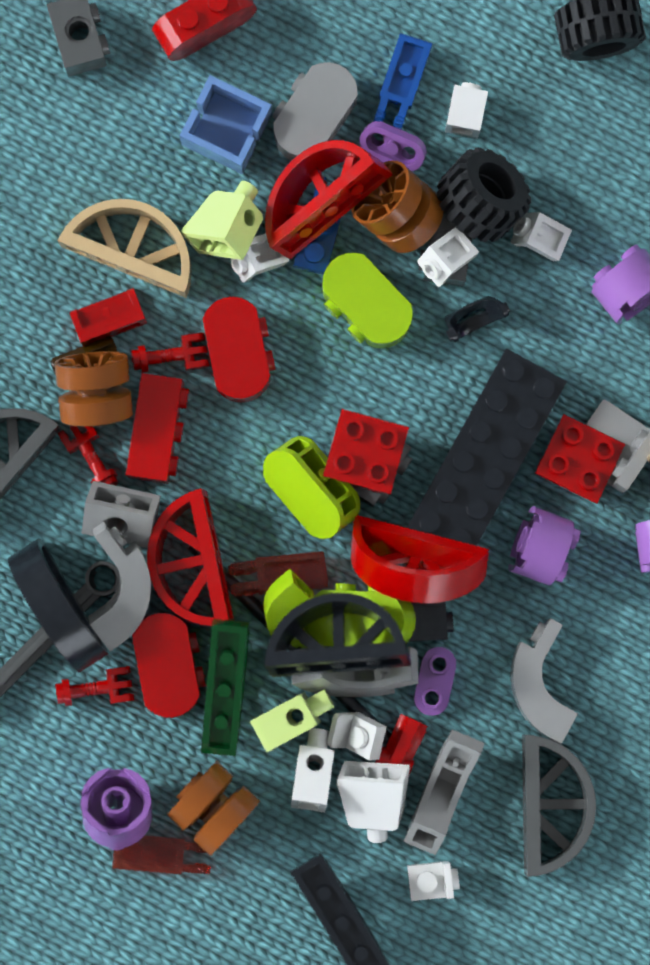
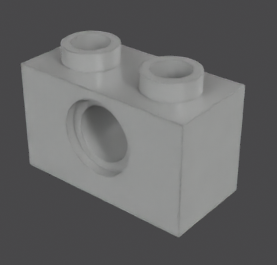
M93 481L85 501L81 533L94 536L93 529L102 522H105L109 529L115 526L127 544H132L136 541L140 547L148 548L149 538L158 517L161 495Z

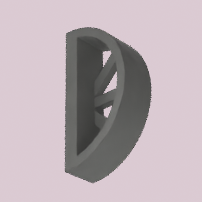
M8 408L0 410V424L7 422L9 449L8 463L5 464L0 459V500L62 429L52 419L27 409ZM18 421L39 424V427L27 441L19 447Z
M522 734L524 874L529 877L555 871L570 862L581 851L593 829L596 816V797L587 770L572 752L550 739ZM539 746L545 747L561 757L541 779ZM570 766L578 778L583 798L540 799V795ZM583 809L580 826L572 841L569 842L540 813V810ZM540 828L562 849L556 856L541 862Z

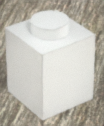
M465 82L461 86L454 85L445 132L478 139L488 91L481 90L482 87L474 83Z

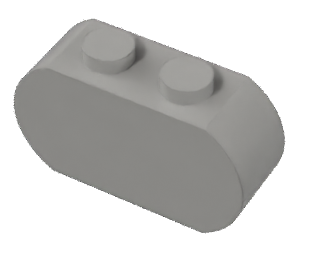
M324 62L313 65L306 75L301 72L291 87V90L294 91L288 102L282 100L274 111L272 118L276 119L274 121L275 144L280 153L288 160L292 161L297 155L313 145L333 140L357 105V85L355 79L341 65Z

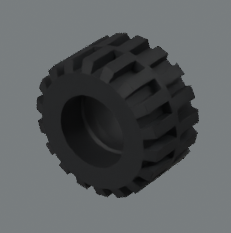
M573 0L558 9L554 15L562 57L570 60L590 61L616 56L635 48L646 39L639 0Z
M475 148L474 150H467L441 177L437 185L439 189L437 191V198L441 201L439 205L442 211L447 214V219L453 222L460 232L467 233L468 237L472 239L478 238L481 242H487L488 240L495 242L502 238L528 212L529 205L531 204L529 186L524 182L525 178L522 173H519L516 169L517 167L513 163L508 162L501 154L497 155L490 149L485 151L482 148Z

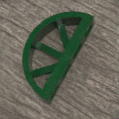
M213 619L201 753L236 756L247 668L249 622Z

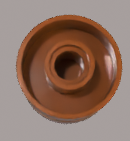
M386 161L383 163L390 169L393 175L353 207L351 212L360 224L375 234L378 239L397 253L412 252L428 242L440 226L444 214L439 205L442 201L437 198V193L431 187L421 181L402 162Z
M114 351L86 352L65 356L54 362L57 387L70 390L58 398L60 420L62 423L71 426H102L126 420L133 415L131 390L119 386L130 379L128 356L125 353Z
M218 761L205 774L199 772L176 796L180 801L167 814L183 831L200 819L204 824L195 835L194 841L210 856L260 803V800L245 786L238 788L227 797L223 792L232 782L233 775Z

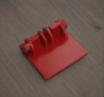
M341 409L323 476L364 487L375 493L382 492L391 495L409 427Z
M563 414L536 468L535 474L598 504L625 444Z

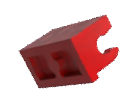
M134 288L70 312L82 346L107 336L114 337L148 324Z

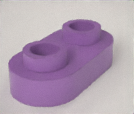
M376 121L368 124L360 135L359 142L361 148L382 162L392 160L402 162L411 171L420 168L427 155L426 146L420 138L384 122ZM374 134H381L384 141H378ZM405 147L413 148L415 154L407 153Z
M435 647L428 650L421 661L418 675L419 684H416L414 703L417 709L425 715H438L446 709L449 703L456 670V659L452 652L446 648ZM438 657L444 659L446 663L442 671H436L432 665L434 659ZM433 691L438 695V702L436 704H427L425 696L428 692Z

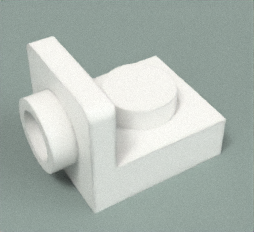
M540 212L526 213L514 225V236L511 244L517 247L526 246L551 261H559L572 230Z
M455 227L430 245L417 262L424 274L440 287L452 274L473 260L479 251L464 233Z
M266 233L254 237L243 260L231 258L232 268L239 275L242 283L250 281L257 274L284 266L289 262V258L270 248Z
M360 712L335 713L329 731L327 746L331 748H347L367 760H379L387 727Z
M449 861L407 865L411 901L437 898L453 899V890L460 889L457 868L451 869Z

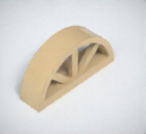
M112 199L96 203L77 214L66 225L58 239V243L64 249L187 298L192 271L185 240L172 220L149 204L131 199ZM119 214L140 216L125 253L120 252L106 217ZM97 221L107 246L79 234L86 227ZM150 221L162 227L175 242V244L139 259L135 258ZM180 254V276L154 266V264Z

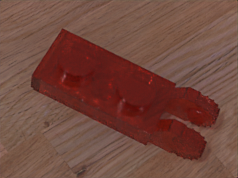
M324 552L258 557L253 561L233 563L228 566L230 575H250L256 572L257 581L240 582L231 585V594L234 596H248L258 592L259 595L266 594L269 587L288 569L297 574L312 590L328 588Z
M144 835L135 844L124 847L122 850H114L112 868L180 875H182V872L210 874L211 866L206 863H183L184 850L207 853L195 841H185L186 838Z

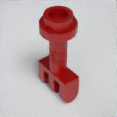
M205 334L181 335L182 347L169 348L168 350L162 349L146 352L145 345L137 346V350H131L134 371L141 370V373L149 372L148 365L172 362V360H184L186 371L210 367L208 359L195 361L194 357L207 354V346L193 347L192 345L194 342L204 341Z
M70 425L69 427L76 437L71 441L64 430L57 433L70 455L80 450L83 457H85L95 476L91 484L93 481L115 486L118 484L116 470L114 468L106 469L91 444L92 441L99 438L93 426H84L87 431L81 433L77 426Z
M130 666L106 669L107 680L89 682V684L69 685L68 678L61 679L62 683L55 684L57 703H65V707L72 706V699L86 697V695L93 696V694H109L110 704L134 701V693L120 695L119 692L120 688L133 687L132 680L118 682L117 675L131 673Z

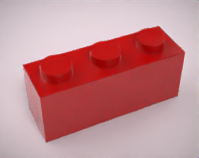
M141 373L126 476L128 478L169 484L170 476L176 477L179 456H173L175 442H182L184 423L179 422L181 408L187 409L189 389L184 388L183 379Z

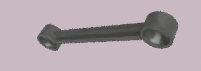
M100 561L91 565L87 570L85 576L86 583L74 594L84 612L101 596H110L116 592L119 584V571L113 564ZM100 566L113 569L112 573L115 581L112 588L107 591L95 589L97 587L94 582V577L97 573L95 569ZM42 627L0 668V698L54 644Z

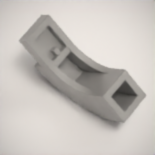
M102 522L93 529L94 537L118 568L119 584L113 597L105 605L90 614L88 620L92 629L111 652L126 641L141 624L150 601L151 580L144 555L137 542H133L124 549L122 546L127 544L119 530L115 526L109 529L106 523Z
M550 618L547 619L545 624L542 622L537 624L530 637V640L535 642L532 647L523 642L518 643L512 658L510 680L516 705L527 722L547 738L562 744L578 713L557 702L548 693L543 683L542 667L544 659L563 626L561 623Z
M408 647L412 666L292 676V685L312 693H318L325 689L329 696L373 697L395 694V688L419 684L417 650Z
M451 730L432 767L403 842L431 854H437L446 837L464 786L482 752L483 742Z

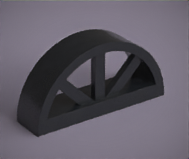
M37 539L8 557L12 575L30 609L51 641L76 671L80 673L108 655L106 648L90 626L88 617L43 540Z
M349 593L320 595L295 607L281 620L274 630L265 655V668L271 677L412 666L407 643L391 615L370 599ZM344 613L358 614L376 621L353 646H345ZM333 614V647L324 648L306 633L303 628L317 619ZM385 629L389 631L395 642L372 644ZM294 638L308 648L287 651Z
M322 853L317 854L290 871L347 965H390L357 907Z

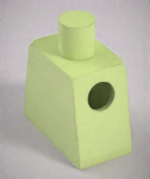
M241 181L234 193L212 192L182 228L181 234L198 254L243 260L263 220V214L252 202L258 194L257 188L247 181Z
M325 689L309 698L303 692L250 722L266 752H269L320 724L321 721L318 716L335 707ZM299 709L304 717L299 722L292 718V711Z

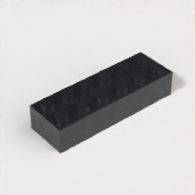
M506 348L407 528L477 546L567 381Z

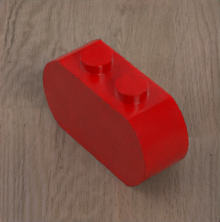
M189 0L158 19L152 27V32L170 61H177L188 57L245 24L256 13L257 7L253 0Z
M225 297L219 299L206 310L203 316L217 391L230 401L238 403L250 402L260 397L266 391L271 381L269 371L276 370L272 350L265 351L263 338L269 337L266 318H258L257 308L243 298Z
M166 613L150 615L142 620L139 627L132 634L144 705L158 716L178 717L188 713L195 707L201 697L200 687L206 686L203 667H196L194 653L200 652L197 633H190L189 626L174 615Z

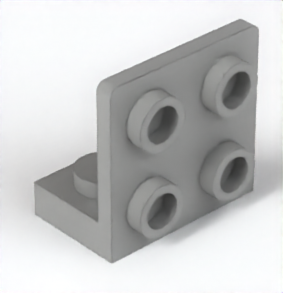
M602 400L586 425L625 444L607 482L608 485L620 493H624L629 489L647 462V457L650 454V429L609 401Z

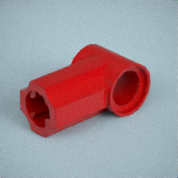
M400 714L386 746H383L381 749L379 760H376L375 763L410 765L411 772L415 762L413 758L428 726Z

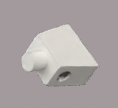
M319 728L309 729L307 746H299L291 808L325 813L334 758V750L327 749L328 730ZM316 761L320 763V770H310L308 768L309 762Z
M344 761L337 778V785L347 822L352 828L367 829V839L370 842L382 843L388 839V831L398 829L405 807L410 765Z

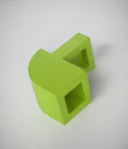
M288 569L268 588L264 597L263 609L267 628L271 636L281 620L291 610L315 597L313 590L291 569ZM306 626L305 628H303V630L309 634ZM296 638L290 643L295 648L299 646L306 648Z

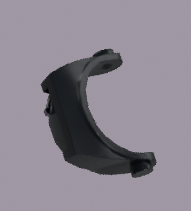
M485 296L446 315L444 319L449 329L446 331V335L450 342L453 340L457 342L460 338L481 327L508 317L510 309L506 302L502 303L494 297ZM482 308L484 309V311H480V312L474 313V314H472V315L466 317L465 319H463L462 321H460V322L457 324V321H459L462 317H464V316L467 315L468 313L473 312V311H475V310L482 309Z

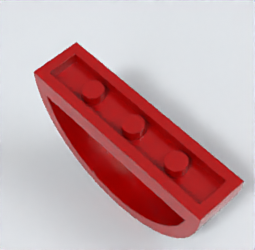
M325 141L304 150L285 167L270 193L265 214V230L270 248L292 259L393 175L392 172L381 160L360 146L348 141ZM344 162L341 176L328 186L321 172L335 164ZM313 182L319 194L305 206L297 205L307 186Z
M200 488L176 499L160 515L149 538L147 566L150 580L156 593L170 610L193 623L212 626L214 618L234 620L208 492ZM189 508L192 509L197 537L174 523ZM168 532L201 552V555L162 563L163 547ZM203 566V569L182 602H180L169 588L164 574ZM206 584L209 590L214 617L202 616L190 610Z
M359 515L354 519L351 542L352 566L364 583L381 594L414 603L445 602L472 592L486 577L488 548ZM397 564H406V567H402Z

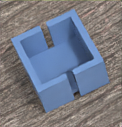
M209 75L196 101L197 110L192 109L179 135L181 145L243 174L256 148L255 140H260L272 116V104Z

